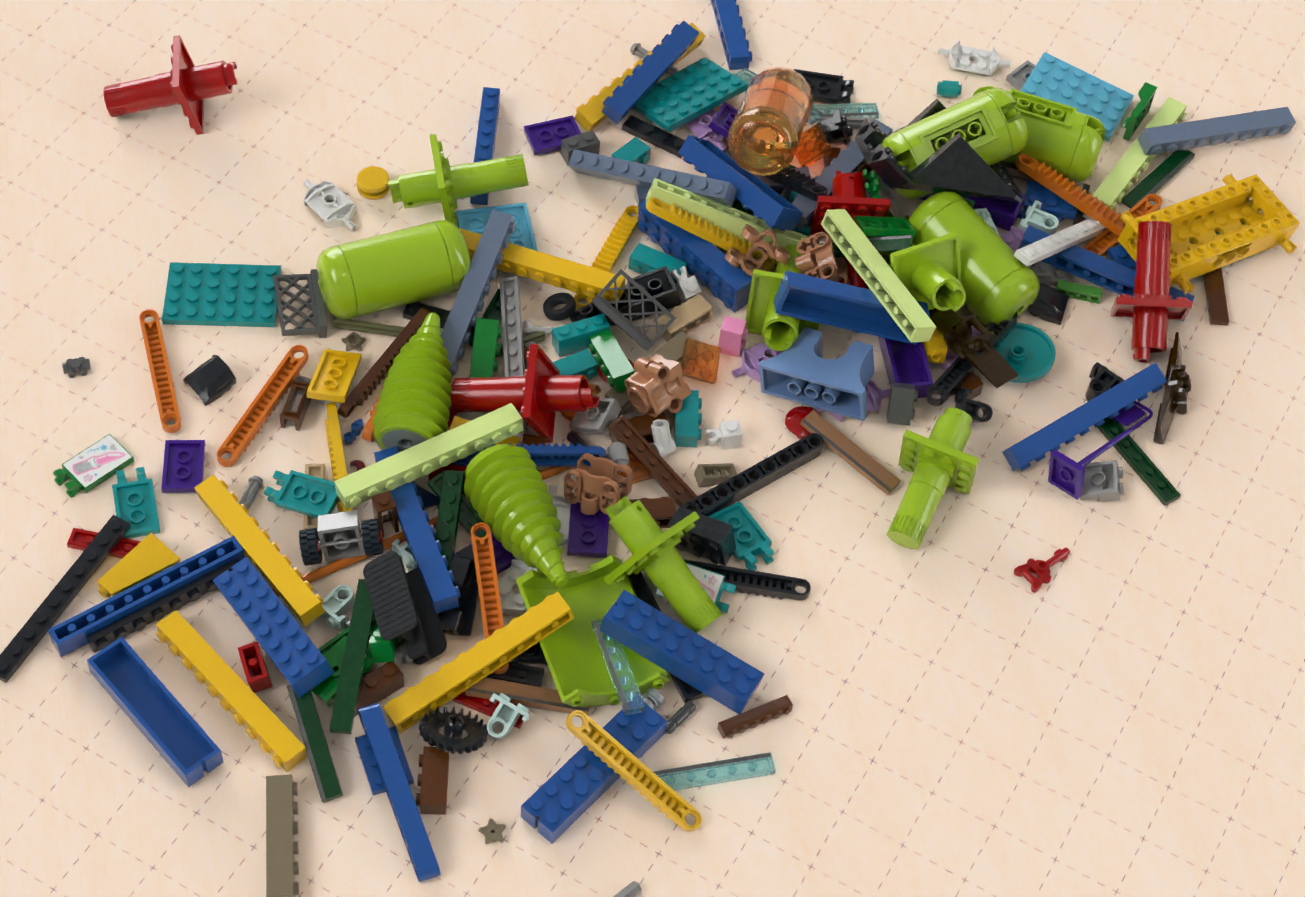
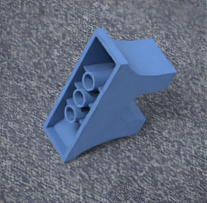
M804 327L789 349L773 358L760 362L761 392L865 421L867 417L865 387L874 374L873 345L855 341L848 347L847 352L837 359H824L822 331Z

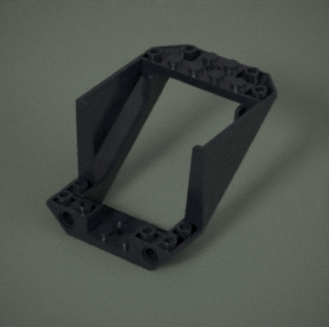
M936 99L907 126L942 111L946 107ZM866 118L855 137L867 164L890 188L936 193L951 191L963 196L1020 203L1023 201L1020 195L1022 192L1013 181L1008 170L998 162L989 166L960 134L955 135L911 172L904 165L899 166L896 163L898 160L894 156V152L888 146L885 148L882 145L883 140L888 134L883 133L874 120L871 122Z

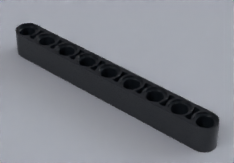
M817 433L809 434L688 501L683 507L705 516L729 507L820 456L824 442L823 437Z

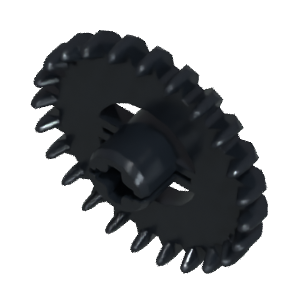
M447 706L444 707L443 713L440 712L439 707L436 708L435 714H433L431 709L429 715L427 713L424 714L419 724V731L423 740L428 742V745L431 747L435 746V749H442L445 753L450 751L451 754L456 752L463 754L464 752L471 753L472 751H477L478 748L484 746L488 736L487 724L483 725V719L477 722L478 714L471 719V711L464 716L463 708H461L457 714L455 706H453L451 713L447 711ZM445 726L444 733L442 735L439 732V728ZM463 729H464V730L467 732V734H468V735H467L466 737H464V738H462Z

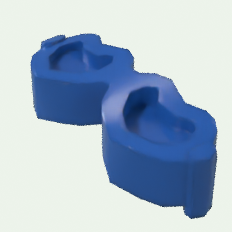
M362 419L354 421L351 424L352 432L344 434L343 437L346 445L353 444L357 439L356 436L360 435L364 429Z

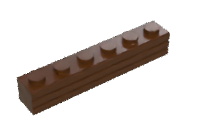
M785 695L718 722L717 729L723 739L726 737L731 738L734 734L743 733L748 728L753 729L758 724H765L770 719H777L780 715L789 714L792 711L793 704L788 695Z

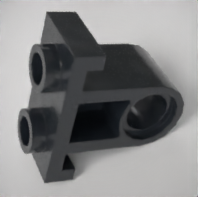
M840 109L833 111V118L816 124V138L819 144L828 145L844 140L845 145L850 143L853 130L851 126H848L847 118L845 115H842Z
M1096 362L1089 375L1092 380L1089 383L1085 397L1087 401H1090L1124 380L1107 367Z
M967 388L959 389L954 399L956 402L955 408L968 413L973 419L972 422L981 423L989 421L993 415L992 408L988 404L968 399V394H972L973 390ZM979 409L983 411V416L981 418L978 415Z

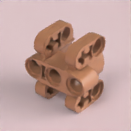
M748 224L741 231V236L752 243L746 254L732 246L725 254V259L730 264L741 268L750 277L753 276L754 269L770 272L762 267L769 255L771 259L773 257L784 265L790 258V253L779 245L775 246L776 234L774 231L766 229L760 234ZM768 235L773 238V241L768 243L763 238ZM759 250L763 255L756 258L753 256V252Z
M825 232L816 233L802 239L798 243L797 251L801 256L796 257L795 262L802 274L834 282L844 279V284L850 285L845 257L835 258L832 239ZM826 237L825 243L819 245V240Z
M585 453L579 458L577 468L570 469L565 475L564 497L571 504H576L580 501V511L583 514L593 515L600 509L603 513L607 514L605 509L609 505H614L624 496H628L631 493L632 469L626 464L617 465L607 458L594 457L590 453ZM584 459L591 463L590 467L584 464ZM619 470L624 471L627 477H622L619 474ZM571 474L576 475V481L571 478Z

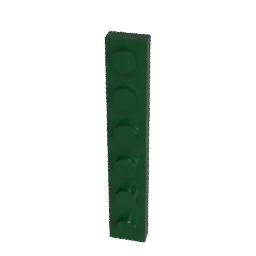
M444 471L435 541L439 540L442 548L440 554L441 556L445 555L447 559V571H449L454 557L465 481L464 471Z

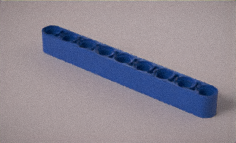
M379 703L359 708L358 715L417 879L420 883L440 876L438 862Z

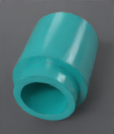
M938 81L937 95L948 98H957L958 95H961L962 85H959V81Z

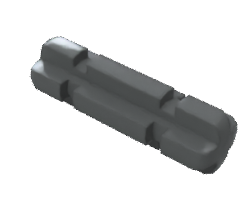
M687 701L667 721L666 732L668 734L673 733L695 711L696 705L692 701Z

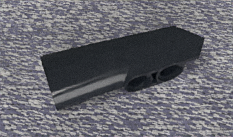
M472 546L459 550L458 556L455 555L449 567L455 581L452 583L454 586H458L461 597L458 598L459 607L438 613L444 634L470 637L472 633L479 592Z

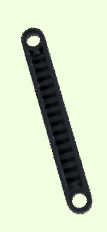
M736 144L726 147V154L739 164L759 172L761 175L785 187L789 185L791 190L813 201H817L818 195L827 196V188L816 183L815 178L811 179L809 175L805 176V173L796 172L795 168L786 167V164H781L776 159L767 158L766 154L762 155V152L753 151L752 147L747 149Z
M1017 312L1013 316V320L1001 321L999 325H996L995 322L989 323L986 329L996 334L995 339L989 343L994 348L998 347L1000 342L1002 343L1003 339L1016 326ZM978 350L975 352V354L982 355L985 353L982 350ZM958 357L928 389L927 402L932 406L944 404L950 396H953L955 391L957 392L959 386L961 387L963 382L970 377L971 373H974L976 368L967 359ZM939 394L941 397L935 399L931 395Z
M684 559L686 563L724 575L723 582L736 585L735 591L738 590L740 593L747 592L749 595L755 593L756 596L762 594L763 597L771 596L773 599L778 597L779 600L786 598L798 601L807 599L810 594L811 585L805 579ZM797 586H802L805 588L806 591L804 593H798L795 590V588Z

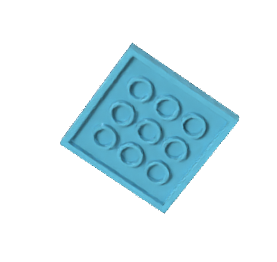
M526 202L456 211L458 228L481 235L492 209L513 215L516 228L514 233H511L509 236V243L538 251Z

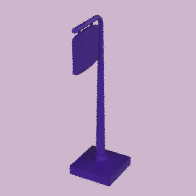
M1136 400L1133 401L1134 406L1124 411L1121 408L1118 410L1120 414L1112 419L1125 426H1130L1146 415L1145 411L1149 415L1079 462H1075L1055 449L1050 453L1048 482L1076 500L1081 498L1085 475L1084 466L1148 421L1153 416L1152 410Z

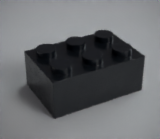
M679 506L668 524L669 528L695 511ZM697 513L700 518L694 522L695 527L687 533L683 531L684 536L680 538L681 542L675 548L692 553L698 558L708 559L714 564L726 566L736 550L732 525Z

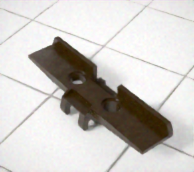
M934 308L929 310V318L935 324L936 329L944 336L945 343L961 359H967L996 389L1010 380L1014 381L1017 379L1018 373L989 344L995 339L996 334L993 331L987 330L978 321L977 315L972 314L962 318L952 309L941 311ZM971 326L975 327L982 336L976 335L972 337ZM978 350H982L985 352L982 355L975 354V352Z
M1176 332L1173 348L1170 350L1165 376L1167 382L1164 383L1166 387L1163 401L1160 403L1153 438L1155 443L1163 445L1173 421L1174 413H1187V396L1192 387L1190 376L1185 372L1186 366L1182 365V348L1179 332Z

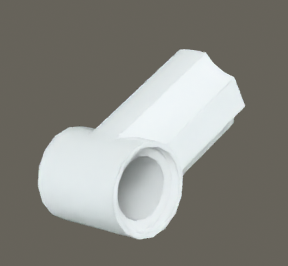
M665 419L653 421L651 428L654 443L651 446L661 457L676 452V444L671 437L668 421Z

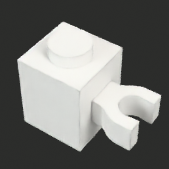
M685 266L679 268L681 275L676 270L671 272L673 278L678 282L675 285L679 292L680 301L702 292L695 276L687 278Z
M739 419L720 421L719 430L707 429L706 436L714 437L709 438L708 444L715 445L720 442L722 450L740 448L742 431Z

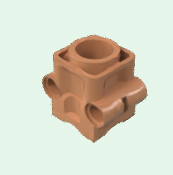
M655 354L650 359L638 358L634 363L635 373L624 380L627 395L632 405L639 412L653 417H657L665 410L671 413L679 412L682 408V400L691 394L689 386L683 380V370L680 363L674 360H666L658 354Z

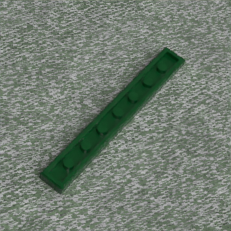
M359 579L329 728L330 733L350 735L352 733L374 618V610L365 579Z

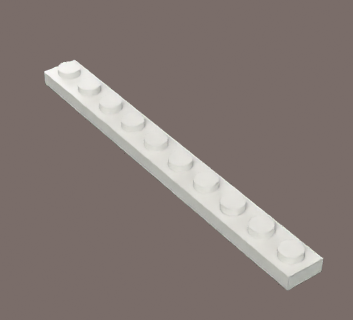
M1089 218L1016 250L1014 257L1026 266H1030L1095 237L1107 228L1101 225L1099 221Z

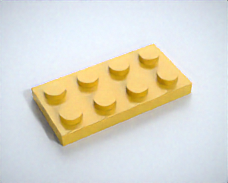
M324 349L307 389V398L345 403L361 363L362 354Z

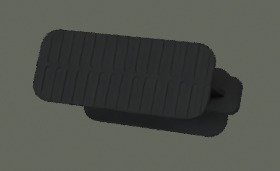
M389 551L368 562L363 569V574L381 637L391 641L402 636L408 657L413 659V663L417 665L423 664L442 654L447 647V641L440 617L434 611L418 568L406 573L402 558L395 551Z

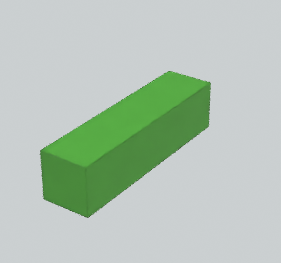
M1058 279L1056 289L1068 295L1069 298L1096 304L1100 303L1103 290L1101 288Z

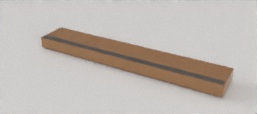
M814 410L801 421L800 425L811 434H820L824 440L823 444L886 495H889L899 485L901 480Z
M486 677L465 691V695L490 699L493 693L498 696L500 693H503L511 698L510 703H520L525 706L565 713L580 710L588 715L590 706L573 707L572 705L562 703L558 690Z

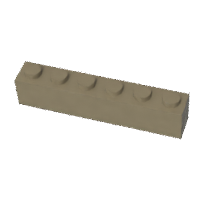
M680 331L647 359L658 354L666 360L679 362L681 368H683L686 362L693 360L697 355V342ZM612 387L605 393V398H614L619 402L622 408L618 415L619 417L630 413L634 408L628 398L627 389L617 393L614 387Z
M292 774L266 776V897H295V895H299V882H295V875H299L298 861L294 862V855L299 853L298 841H294V835L298 834V821H294V815H298V802H294V795H298L297 782H293Z

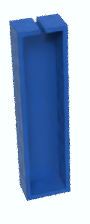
M691 135L687 136L678 152L684 157L683 160L686 163L693 164L696 171L702 174L705 173L708 178L730 182L737 189L734 200L741 201V205L744 208L752 210L754 212L753 215L757 218L764 219L766 221L765 224L770 228L775 229L777 227L781 231L794 230L803 215L801 210L709 140Z
M646 199L638 204V228L642 233L649 236L651 241L658 244L666 254L686 262L688 274L695 276L702 286L710 290L714 297H718L734 313L748 304L752 278L741 268L730 264L725 259V254L712 243L650 213L646 209Z
M791 271L785 272L774 298L776 314L914 345L917 344V342L911 343L871 290ZM917 301L928 317H930L927 303Z
M247 557L231 567L232 571L226 570L213 579L220 593L256 641H258L259 645L299 698L334 674L327 660Z
M623 590L614 605L606 613L599 631L737 714L742 713L764 676L763 672L626 590Z
M120 637L87 659L90 673L188 787L204 777V771L209 773L223 763L222 752L123 637Z
M635 696L628 703L629 710L623 708L603 729L639 759L666 733L667 720L638 696ZM584 745L521 805V818L534 829L538 826V833L552 844L620 778V775L615 773L614 769L609 768L606 762H602L600 757L595 756L594 752L589 751L588 747Z

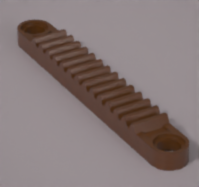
M422 307L347 396L345 403L340 405L337 414L346 419L358 405L363 406L364 400H368V395H372L373 390L377 389V385L381 384V380L385 379L401 348L409 342L413 335L417 334V330L422 326L425 317L431 313L429 310Z

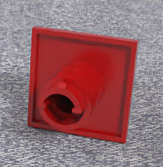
M173 36V44H171L173 53L171 57L172 69L170 72L105 86L103 90L105 105L110 116L117 117L179 104L183 109L184 116L189 119L190 127L195 130L197 135L203 134L204 99L232 93L233 85H237L234 72L237 69V64L235 61L226 63L222 60L195 66L181 36Z
M835 171V177L832 179V196L818 195L810 224V235L819 232H825L828 235L821 225L827 210L845 209L852 219L854 216L887 217L891 206V199L866 198V178L862 175V172L841 174V171ZM845 257L850 285L867 289V284ZM844 279L839 280V283L844 284Z
M1144 221L1138 223L1134 295L1131 298V295L1121 294L1120 297H1116L1111 308L1112 317H1132L1131 350L1134 351L1132 355L1135 362L1147 363L1150 353L1166 352L1168 319L1184 320L1192 309V300H1188L1187 297H1177L1176 300H1172V295H1169L1172 224L1169 222Z
M530 344L529 351H527L528 368L525 370V376L455 378L451 383L452 391H450L451 406L455 412H492L512 403L531 428L539 436L546 437V443H553L556 412H585L587 409L597 408L599 397L592 396L593 390L589 388L585 375H560L559 369L538 344Z

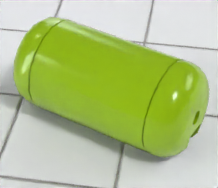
M987 85L980 87L974 92L973 96L985 90L998 87ZM1015 89L1005 90L1016 100V105L1022 117L1025 118L1028 136L1026 144L1020 152L1002 161L1015 165L1020 154H1027L1040 163L1045 162L1046 167L1051 166L1052 171L1056 169L1057 174L1062 173L1064 179L1069 178V182L1080 183L1087 180L1094 171L1105 139L1103 123L1094 116H1087V114L1077 112L1078 108Z
M992 88L890 134L883 140L882 145L885 148L888 146L894 152V156L898 160L896 163L899 166L904 165L911 172L955 135L960 134L978 155L991 166L1020 152L1026 144L1028 130L1025 118L1022 117L1013 96L1002 88ZM894 188L900 196L911 200L933 193Z
M944 191L932 195L923 201L911 214L908 221L916 230V235L913 237L915 245L954 232L959 234L961 279L963 289L966 292L964 305L973 314L977 315L978 320L984 325L988 326L990 322H995L996 325H999L1001 321L1013 320L1016 312L1018 318H1020V314L1030 304L1034 303L1040 288L1039 279L1036 274L1014 257L1015 252L956 192Z
M439 220L331 246L321 252L316 268L319 288L328 311L335 317L352 319L457 292L469 271L471 262L466 241L460 229L452 222Z

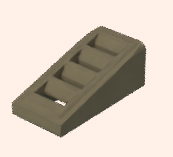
M733 463L698 464L694 472L698 487L718 485L737 475Z

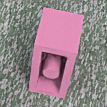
M729 316L724 317L720 330L718 353L739 357L741 350H745L748 329L745 328L746 320Z

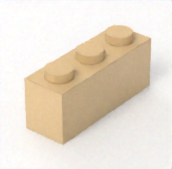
M700 294L690 297L685 303L675 306L670 311L676 319L661 337L668 342L680 331L685 334L690 333L712 319L713 307ZM666 314L661 315L658 318V325L667 324L671 318Z

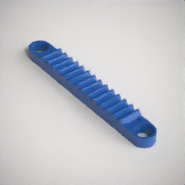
M518 443L515 445L526 449L530 454V459L535 462L536 466H577L579 458L585 453H590L593 456L601 455L602 458H606V450L599 446H582L580 443L577 446H574L573 443L569 446H566L565 443L562 446H559L557 443L554 446H551L549 443L546 446H543L542 443L538 446H535L534 443L531 446H528L526 443L523 446H520ZM481 451L459 459L452 464L455 466H468L470 461ZM583 460L586 466H591L588 460Z

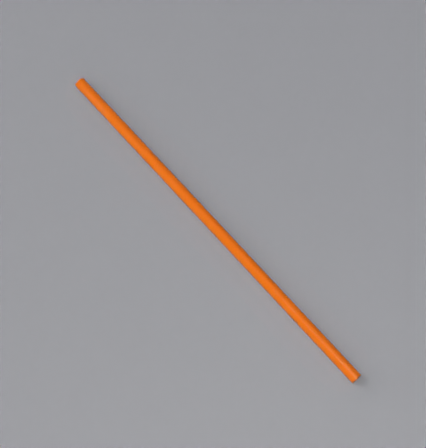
M551 466L539 472L542 475L543 481L575 466ZM438 516L430 519L428 525H433V528H436ZM403 531L384 539V550L391 548L392 543L396 539H399L400 543L406 541ZM365 553L364 556L339 559L302 575L301 579L311 583L370 556H366ZM273 588V592L279 597V594Z

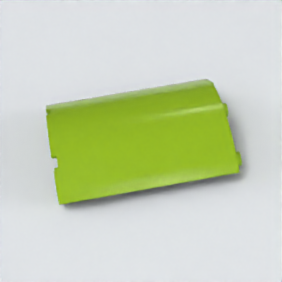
M612 554L588 566L589 570L580 573L577 570L566 572L568 582L560 588L553 585L544 574L533 569L516 579L527 610L532 606L538 605L547 596L553 595L557 591L571 608L574 619L539 641L562 703L572 705L573 707H593L608 704L615 706L622 701L592 621H596L600 629L604 616L614 605L623 590L636 596L627 573L625 574L626 578L618 584L614 581L607 585L603 580L623 563L621 559ZM600 631L626 700L643 695L650 688L661 689L665 683L671 680L668 671Z

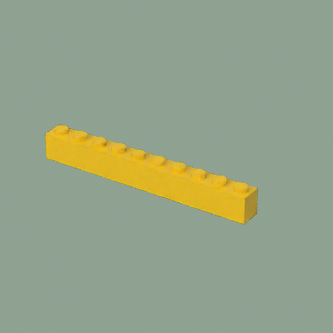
M693 22L689 25L697 30L699 35L673 66L698 48L706 37ZM638 60L632 69L628 68L624 71L622 77H616L609 87L604 86L597 96H591L587 104H581L576 109L577 113L574 119L586 132L593 130L608 118L601 112L604 107V100L608 96L612 97L614 95L613 91L618 85L621 87L624 79L628 75L632 76L635 67L638 64L641 66L643 60Z
M459 228L466 241L471 262L482 235ZM509 243L508 248L504 249L503 261L496 268L504 272L536 280L537 282H543L554 287L587 295L591 298H595L616 275ZM620 275L616 279L617 288L625 287L624 276ZM608 290L602 297L607 301H615V291ZM617 290V301L620 300L624 290Z
M212 475L194 487L200 500L228 534L237 539L246 556L304 626L325 613L322 606L324 601L318 593L314 595L310 583L307 580L303 581L301 579L300 571L296 567L292 568L290 566L292 563L285 554L281 555L279 553L281 550L275 541L271 543L268 540L270 539L268 533L264 528L262 530L258 528L260 525L255 517L248 516L249 511L243 503L238 504L239 500L233 491L228 492V486L223 479L218 480L215 475Z
M558 591L553 595L547 596L544 601L530 607L520 617L512 619L505 627L495 630L491 636L477 642L467 652L459 654L452 662L444 664L438 671L426 676L417 685L409 687L399 697L391 699L383 706L384 710L401 734L419 722L425 713L429 715L431 709L433 712L436 711L437 707H442L574 619L571 608Z
M177 610L156 624L158 639L162 643L166 642L168 644L170 652L175 657L179 656L182 659L183 666L195 673L196 680L200 684L204 683L207 686L209 694L213 698L217 697L220 700L222 708L226 712L230 711L233 714L235 722L239 726L243 725L246 728L248 736L252 740L256 739L259 742L261 750L273 757L272 760L278 768L282 767L288 772L307 758L306 747Z

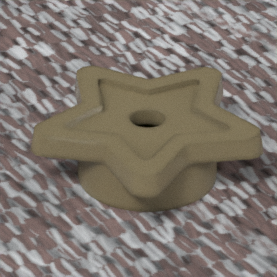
M355 332L350 333L346 338H342V342L346 344L347 352L353 349L362 351L361 345L366 341V338L361 337Z
M490 818L487 826L479 828L478 831L484 835L485 844L497 841L504 842L502 832L505 830L506 825L496 824Z

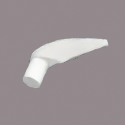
M528 319L523 322L525 326L523 331L528 334L535 332L547 334L552 332L553 328H556L532 326Z

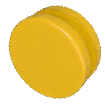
M369 166L363 168L357 174V190L362 197L376 200L388 194L390 190L388 181L390 179L389 174L383 168Z

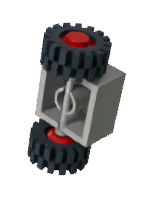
M358 510L319 515L317 528L299 531L301 557L305 566L321 564V550H323L325 561L364 556L365 553L366 556H374L384 552L382 530L378 518L361 522Z

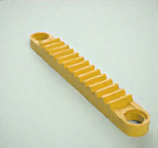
M652 197L646 205V209L650 213L726 251L732 246L746 254L751 247V242L745 243V238L739 240V235L733 237L732 232L727 234L725 228L720 230L719 225L713 227V222L707 224V219L701 221V216L695 218L694 213L689 215L687 209L681 211V206L675 208V203L669 205ZM759 250L753 252V256L756 258L763 255ZM769 255L762 267L772 271L777 261L773 257L771 259Z
M630 205L626 207L618 222H616L615 227H613L612 232H610L609 237H607V241L604 242V246L601 247L595 262L593 261V268L612 272L638 227V206ZM629 213H636L637 216H636V217H631V216H629L628 214H629ZM576 292L574 296L576 310L588 303L592 305L591 302L594 298ZM584 299L587 301V303L580 304L578 303V301Z
M336 402L326 403L328 419L325 420V428L334 482L347 476ZM339 499L337 503L338 513L353 510L352 508L346 510Z
M576 710L567 716L565 722L567 729L581 741L582 745L587 746L589 751H593L595 756L601 758L602 762H606L609 768L614 769V772L619 774L620 778L625 779L627 784L632 785L633 789L639 791L641 796H645L647 801L652 802V805L657 807L661 813H664L666 818L671 819L681 829L688 832L694 831L701 825V814L586 713ZM576 716L582 720L581 727H575L572 724L573 717ZM689 814L694 817L695 824L693 826L686 823V815Z

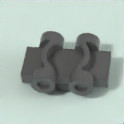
M79 357L62 362L63 372L68 374L69 378L76 377V372H80L81 376H86L88 374L87 370H91L89 358Z

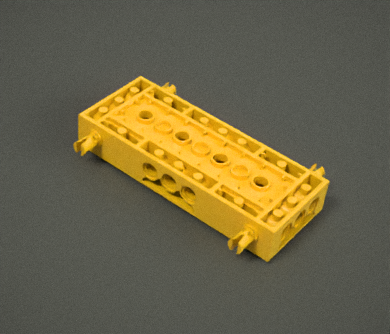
M1230 173V175H1226L1222 179L1226 184L1225 186L1138 218H1134L1129 211L1127 213L1123 212L1120 215V219L1126 225L1118 238V242L1136 262L1138 223L1144 221L1171 223L1170 287L1178 284L1186 295L1187 292L1190 293L1194 289V286L1188 280L1280 244L1288 255L1290 252L1293 253L1297 246L1293 244L1290 238L1300 222L1257 174L1237 181Z

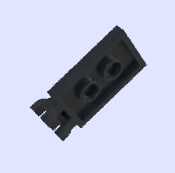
M794 69L787 97L837 104L840 101L841 104L850 106V97L854 91V80H843L844 76Z

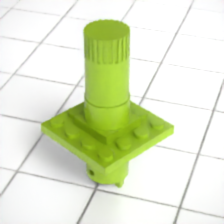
M436 134L429 135L435 169L398 175V179L388 181L393 203L403 201L404 209L441 203L445 221L452 222L457 227V219L453 215H455V209L458 208V199L529 186L523 154L450 166L449 159L445 158L444 152L440 153L443 151L442 142L437 140Z
M954 232L918 245L913 243L912 247L891 253L890 255H881L914 299L927 303L928 310L934 308L941 311L952 309L955 312L963 306L966 300V292L963 289L961 279L960 238L958 233Z
M795 244L785 246L784 249L790 253V258L785 265L777 261L775 273L754 269L745 328L748 329V333L763 335L766 345L775 351L789 349L804 327L818 330L820 324L775 313L774 298L785 272L791 271L802 274L795 262V258L801 256Z
M954 407L946 408L944 414L938 416L929 438L906 429L902 439L898 466L907 472L912 471L913 474L887 532L888 538L894 541V543L910 549H918L947 486L954 488L955 491L962 494L970 493L979 458L963 452L972 432L970 425L973 421L972 417L965 411Z
M624 496L617 503L605 509V512L611 518L609 524L632 554L630 558L603 579L607 585L614 581L618 584L626 578V573L629 576L632 573L637 575L644 570L686 627L696 633L722 615L719 608L690 571L687 563L675 548L681 542L680 538L684 536L683 531L687 533L695 527L694 522L700 518L696 512H693L663 532L640 500L631 503L627 496Z

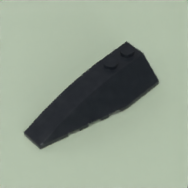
M667 266L632 278L667 310L681 305L678 289ZM628 289L624 290L619 301L628 300ZM630 289V300H640L641 292L638 289ZM652 301L644 302V312H655V304ZM631 302V313H642V303ZM588 303L576 310L569 318L573 323L603 313L593 304ZM618 303V311L621 314L629 313L628 303ZM654 314L645 315V318ZM631 315L632 321L642 319V315ZM605 316L610 326L616 325L607 316Z

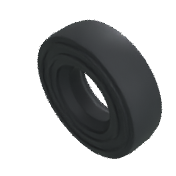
M556 293L544 301L543 311L548 319L561 321L574 314L576 302L569 293ZM559 304H566L561 309H553Z

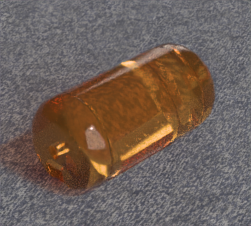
M774 67L759 73L749 84L730 125L727 140L731 158L740 168L748 173L760 176L777 174L792 162L813 107V95L810 85L802 75L789 68Z

